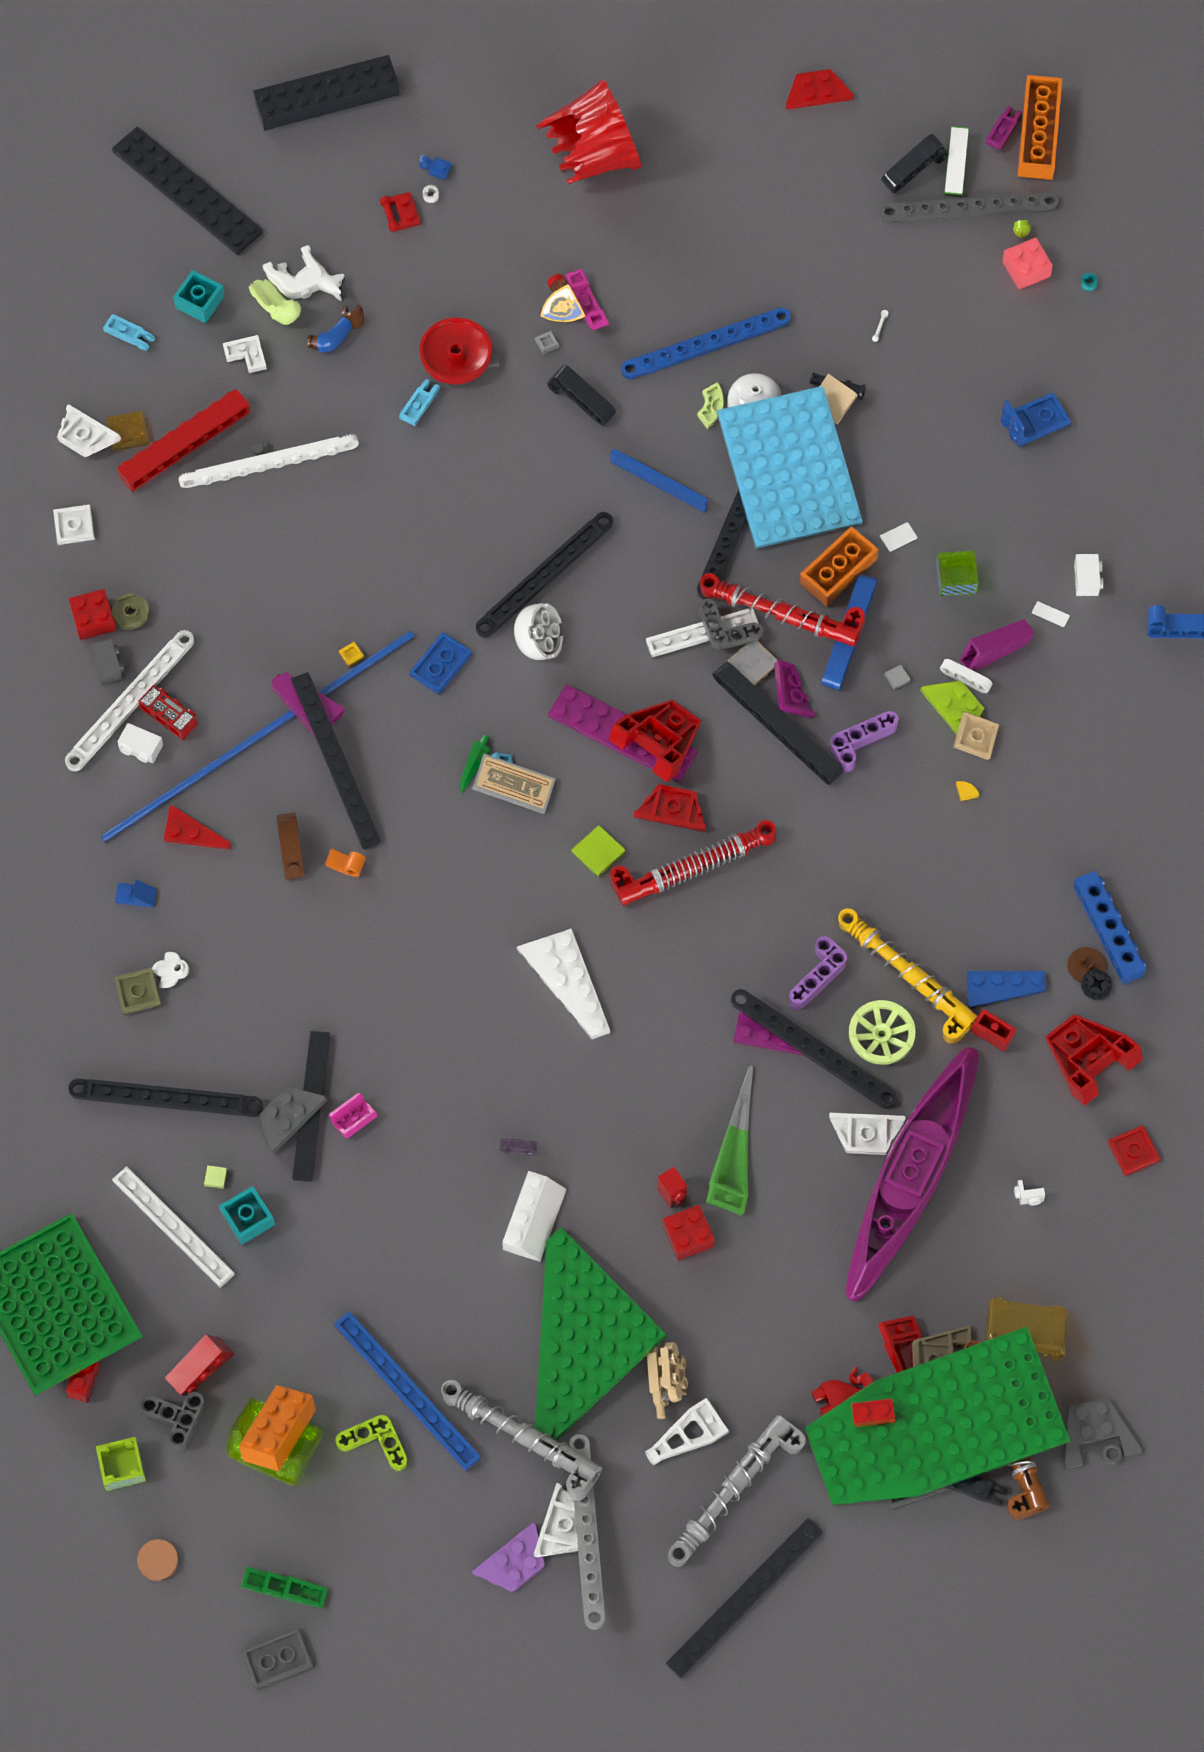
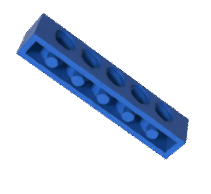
M1096 871L1075 878L1073 888L1123 985L1143 977L1147 968L1143 958L1139 957L1137 945L1129 937L1128 927L1122 924L1120 920L1121 914L1117 908H1114L1112 896L1104 888L1103 878L1098 876ZM1090 892H1096L1098 896H1092ZM1104 908L1107 912L1102 913L1098 909ZM1111 924L1115 929H1109L1106 925ZM1115 941H1121L1124 945H1116ZM1128 957L1132 962H1126L1123 958Z

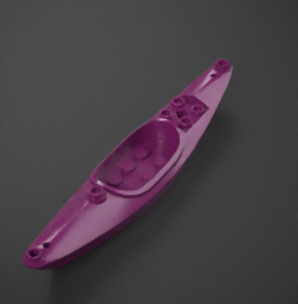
M972 1047L961 1050L927 1090L903 1125L882 1165L862 1220L849 1268L846 1295L851 1301L861 1300L878 1280L923 1213L945 1171L965 1117L977 1072L979 1054Z

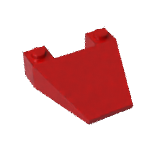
M672 699L624 715L613 724L608 740L622 750L632 742H636L657 758L653 773L665 782H669L679 773L702 720Z
M1075 1014L1045 1036L1046 1042L1071 1095L1084 1106L1099 1095L1096 1080L1093 1078L1114 1061H1117L1126 1070L1130 1071L1143 1060L1140 1045L1128 1035Z

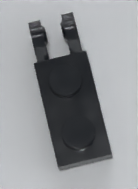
M979 1476L947 1486L952 1490L996 1506H1002L1003 1501L988 1495L989 1491L992 1490L1003 1495L1007 1493L1006 1488L993 1484V1482Z

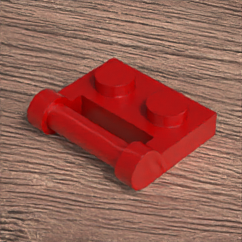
M411 192L380 198V204L384 207L389 222V231L394 232L420 225V219ZM395 204L400 218L399 222L395 221L390 205Z

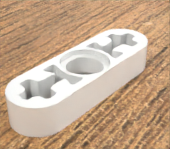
M945 659L940 666V670L945 675L957 681H962L965 685L979 692L988 693L993 685L987 677L950 659Z

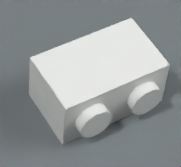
M1076 554L1074 561L1076 596H1098L1100 589H1103V578H1100L1099 573L1102 572V561H1099L1098 554Z
M127 723L117 741L119 750L123 754H131L142 762L147 763L148 761L152 764L163 747L162 737Z

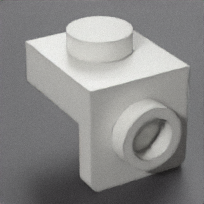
M1018 1180L1017 1187H1014L1015 1198H1019L1020 1205L1029 1204L1033 1206L1044 1201V1188L1024 1190L1022 1180Z

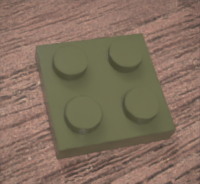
M152 968L114 977L123 1015L161 1005Z

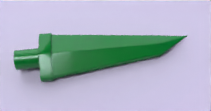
M483 735L480 742L474 740L472 743V748L460 780L461 794L478 770L483 755L488 754L491 750L490 747L486 746L490 739L487 735Z

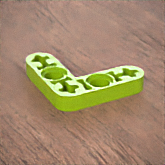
M385 1415L376 1416L344 1430L336 1436V1445L339 1450L344 1452L378 1438L388 1463L393 1470L402 1471L407 1466L406 1454L390 1419ZM379 1421L387 1423L385 1425V1429L378 1427L375 1429L376 1433L373 1434L372 1428L370 1427L371 1424H373V1428L379 1426ZM366 1428L369 1431V1435L366 1438H360L358 1431ZM354 1432L357 1442H354V1439H351L348 1441L347 1446H345L343 1443L340 1444L342 1442L341 1438L345 1437L346 1439L352 1438L351 1433ZM393 1438L396 1444L392 1448H387L384 1445L385 1440ZM395 1451L397 1452L399 1459L403 1458V1460L401 1461V1465H398L397 1463L393 1464V1462H395V1457L393 1455Z

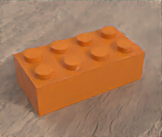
M851 526L800 573V585L827 607L858 578L859 574H863L878 559L879 549Z
M276 1385L239 1445L243 1461L280 1471L316 1411L312 1395Z

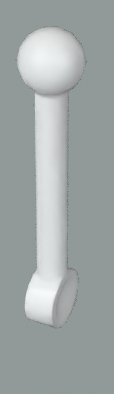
M887 310L881 312L880 323L875 335L872 337L874 342L879 340V333L883 322L888 317Z

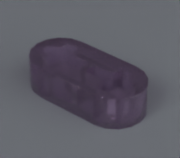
M502 1138L499 1150L511 1154L535 1155L538 1144L531 1140Z

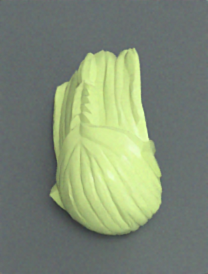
M266 279L264 281L256 280L253 281V284H250V293L256 298L261 307L271 314L272 319L282 325H289L299 317L301 312L300 304L297 301H293V299L287 300L270 281Z

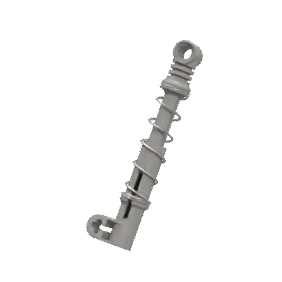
M448 1380L443 1383L441 1393L447 1405L455 1406L466 1412L473 1421L479 1417L483 1418L480 1424L486 1420L497 1426L496 1434L500 1429L514 1436L512 1443L516 1441L527 1447L528 1452L532 1450L544 1457V1461H551L554 1467L558 1469L563 1468L571 1474L566 1481L568 1495L572 1500L580 1501L587 1496L601 1474V1466L576 1453L565 1442L559 1443L555 1441L549 1433L543 1434L536 1430L533 1424H520L519 1416L512 1415L508 1418L504 1415L502 1406L489 1407L486 1397L470 1393V1391L461 1387L457 1381ZM450 1391H456V1394L448 1395ZM501 1408L502 1414L494 1409ZM517 1417L518 1423L510 1418ZM578 1477L582 1479V1480L580 1481V1488L578 1487V1486H579Z
M776 1415L756 1442H752L748 1446V1452L741 1461H736L737 1466L729 1476H724L725 1481L721 1484L723 1490L720 1494L713 1491L716 1499L708 1509L701 1505L705 1512L698 1521L689 1520L686 1524L685 1533H682V1537L678 1538L679 1541L677 1540L668 1552L670 1564L675 1567L683 1566L699 1544L710 1537L708 1531L716 1530L714 1519L717 1516H726L728 1514L726 1504L729 1501H739L740 1493L745 1487L751 1486V1480L757 1472L763 1471V1464L770 1462L771 1454L775 1449L780 1446L790 1454L799 1453L805 1444L804 1434L786 1419ZM790 1431L792 1433L791 1437L786 1442L783 1441ZM794 1439H797V1440H798L797 1444H795V1445L793 1446V1445L791 1444V1442H792ZM768 1441V1446L763 1451H761L760 1449ZM755 1457L756 1461L752 1464L750 1468H748V1464ZM725 1507V1509H726V1514H724V1515L719 1514V1513L722 1511V1509ZM713 1522L714 1529H707ZM676 1550L681 1551L684 1558L676 1559L673 1552Z

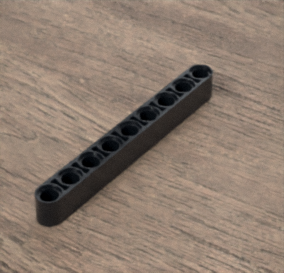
M726 661L712 674L715 681L824 783L830 785L844 773L843 768L782 710H779L767 696L730 662Z

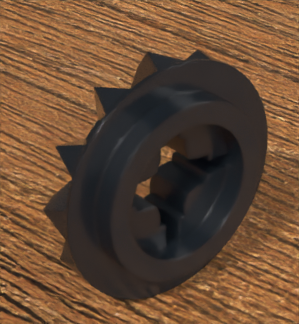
M1099 969L1089 970L1081 980L1083 993L1093 1000H1101L1107 997L1113 985L1111 977L1105 971ZM1093 979H1096V981L1103 980L1102 984L1100 985L1101 989H1098L1097 987L1090 988L1094 983Z

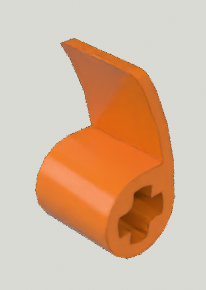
M331 849L325 865L338 872L358 877L366 857L357 852H350L349 855Z

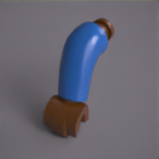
M357 305L352 312H349L347 306H343L341 312L343 317L331 330L320 332L319 335L308 336V348H313L314 346L319 352L324 353L332 352L336 349L351 329H356L363 325L364 311L362 306Z

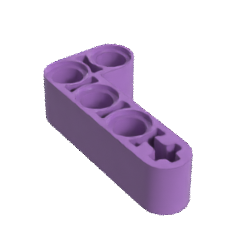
M887 711L832 736L830 751L844 772H850L855 768L856 753L854 750L896 732L898 715L893 711ZM874 728L877 731L871 732L868 729ZM855 735H856V736H859L860 738H859V739H853L852 736H855ZM841 743L843 744V746L838 747L835 744ZM848 758L851 762H845L843 759Z
M827 936L819 937L815 944V955L821 962L790 991L789 1006L793 1010L803 1009L846 967L847 954ZM825 945L828 949L822 950L819 947ZM840 958L842 962L836 963L833 959ZM827 971L829 974L824 976L820 972ZM811 983L814 984L816 987L811 989L808 988L806 985Z

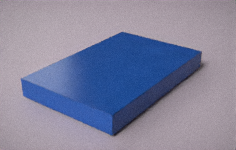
M442 632L411 669L409 676L440 695L472 656L473 652Z

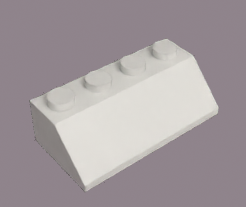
M528 1171L502 1242L503 1250L541 1262L546 1248V1241L551 1235L566 1189L546 1176Z

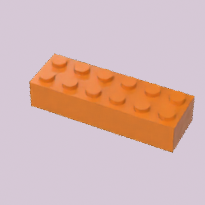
M1027 75L1017 177L1053 180L1062 78Z

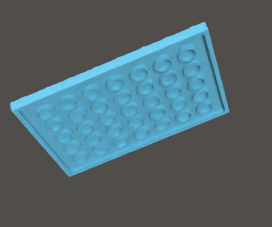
M823 386L717 410L755 549L863 523Z

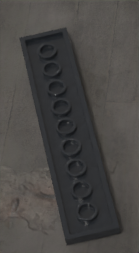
M138 126L112 148L114 154L236 255L243 252L263 234L262 228Z

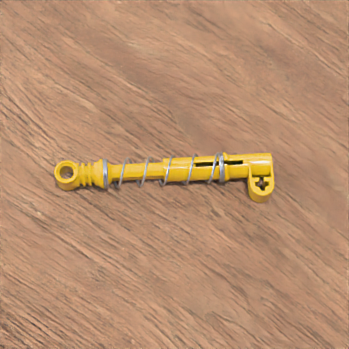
M846 908L839 913L838 921L842 931L848 932L851 936L855 937L864 950L872 948L873 950L870 955L877 952L886 960L884 967L889 963L900 971L898 978L902 977L912 986V989L915 988L926 997L925 1001H931L936 1010H941L950 1017L943 1026V1038L949 1044L958 1043L972 1028L978 1015L953 996L951 989L941 986L936 981L935 976H929L923 971L921 964H915L913 961L909 963L907 953L898 954L895 952L893 941L883 942L880 939L881 932L877 928H872L865 924L853 909ZM847 917L853 919L851 923H845L843 920ZM887 943H892L893 948L889 947ZM906 954V955H907L906 960H905L903 957H901L900 955ZM954 1021H955L959 1026H961V1027L963 1028V1030H962L960 1027L957 1026V1028H956V1034H955V1033L949 1034V1030H950V1031H954V1030H955V1023H954Z

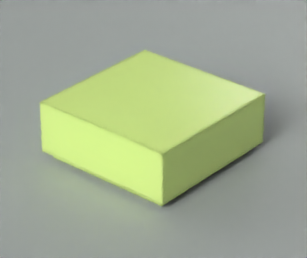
M207 1165L204 1186L224 1189L227 1168Z

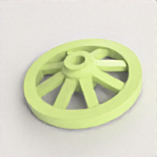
M886 1000L869 1002L860 1007L851 1019L849 1025L850 1043L855 1052L868 1062L880 1065L895 1063L904 1058L914 1044L916 1033L914 1021L907 1010L894 1002ZM879 1009L892 1011L885 1024L882 1023ZM872 1010L876 1026H873L863 1018L866 1013ZM897 1015L906 1023L893 1029L890 1028ZM858 1022L871 1033L856 1034ZM908 1031L907 1042L891 1037ZM873 1040L867 1050L860 1045L859 1041ZM887 1043L898 1046L901 1049L891 1054ZM878 1045H881L885 1056L872 1053Z

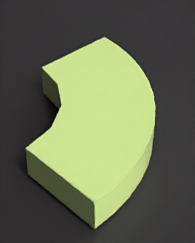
M718 382L702 391L705 404L697 413V416L707 429L717 422V410L723 409L724 397Z

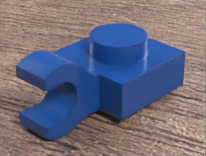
M424 155L419 160V167L429 170L430 176L446 181L452 167V162L437 157L432 161Z

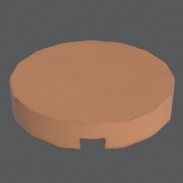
M160 1539L151 1540L144 1544L137 1557L138 1568L143 1576L154 1581H161L172 1576L177 1569L179 1561L177 1551L173 1545Z

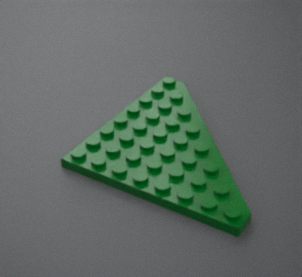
M562 1227L546 1241L535 1429L543 1434L549 1433L555 1441L563 1436L667 1337L661 1328Z

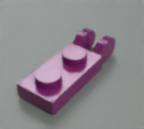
M1008 106L994 125L985 144L1001 151L1017 126L1022 111L1018 110L1014 118H1011L1009 115L1013 107Z

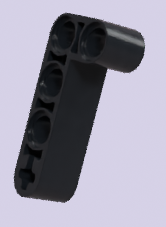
M930 134L882 176L881 181L892 193H897L931 162L934 161L936 164L943 162L948 156V151L934 134Z
M562 365L547 383L548 388L553 393L559 395L563 392L602 426L616 413V409L567 365Z

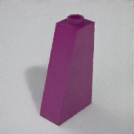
M1025 619L970 639L959 660L964 667L977 671L1029 644L1035 633Z
M287 672L282 675H276L272 679L271 689L314 736L292 685L291 678L294 676ZM317 691L331 725H333L344 716L345 709Z

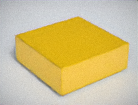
M355 642L338 651L348 667L364 659L363 653Z

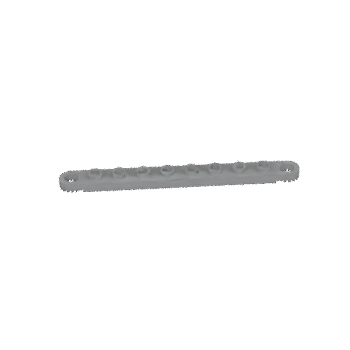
M581 1434L573 1436L570 1439L569 1446H571L573 1451L591 1461L588 1438ZM582 1441L585 1447L583 1449H576L574 1443ZM578 1477V1481H579V1486H578V1487L580 1488V1481H581L582 1479ZM592 1487L584 1499L580 1501L574 1500L584 1622L589 1629L597 1630L605 1622L594 1487ZM597 1614L600 1617V1621L598 1623L590 1622V1615Z

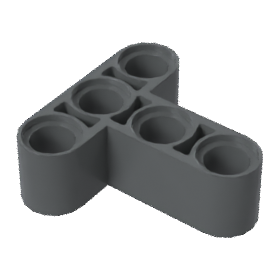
M198 1392L188 1394L182 1407L154 1396H146L140 1403L145 1417L172 1427L169 1440L171 1446L176 1451L187 1449L206 1406L203 1396ZM194 1400L201 1401L197 1407H192L191 1402ZM148 1404H155L153 1410L147 1411L145 1409ZM167 1411L174 1412L170 1418H165L164 1414ZM186 1418L192 1419L189 1425H183L182 1422ZM179 1436L184 1437L182 1443L177 1444L174 1442L175 1438Z

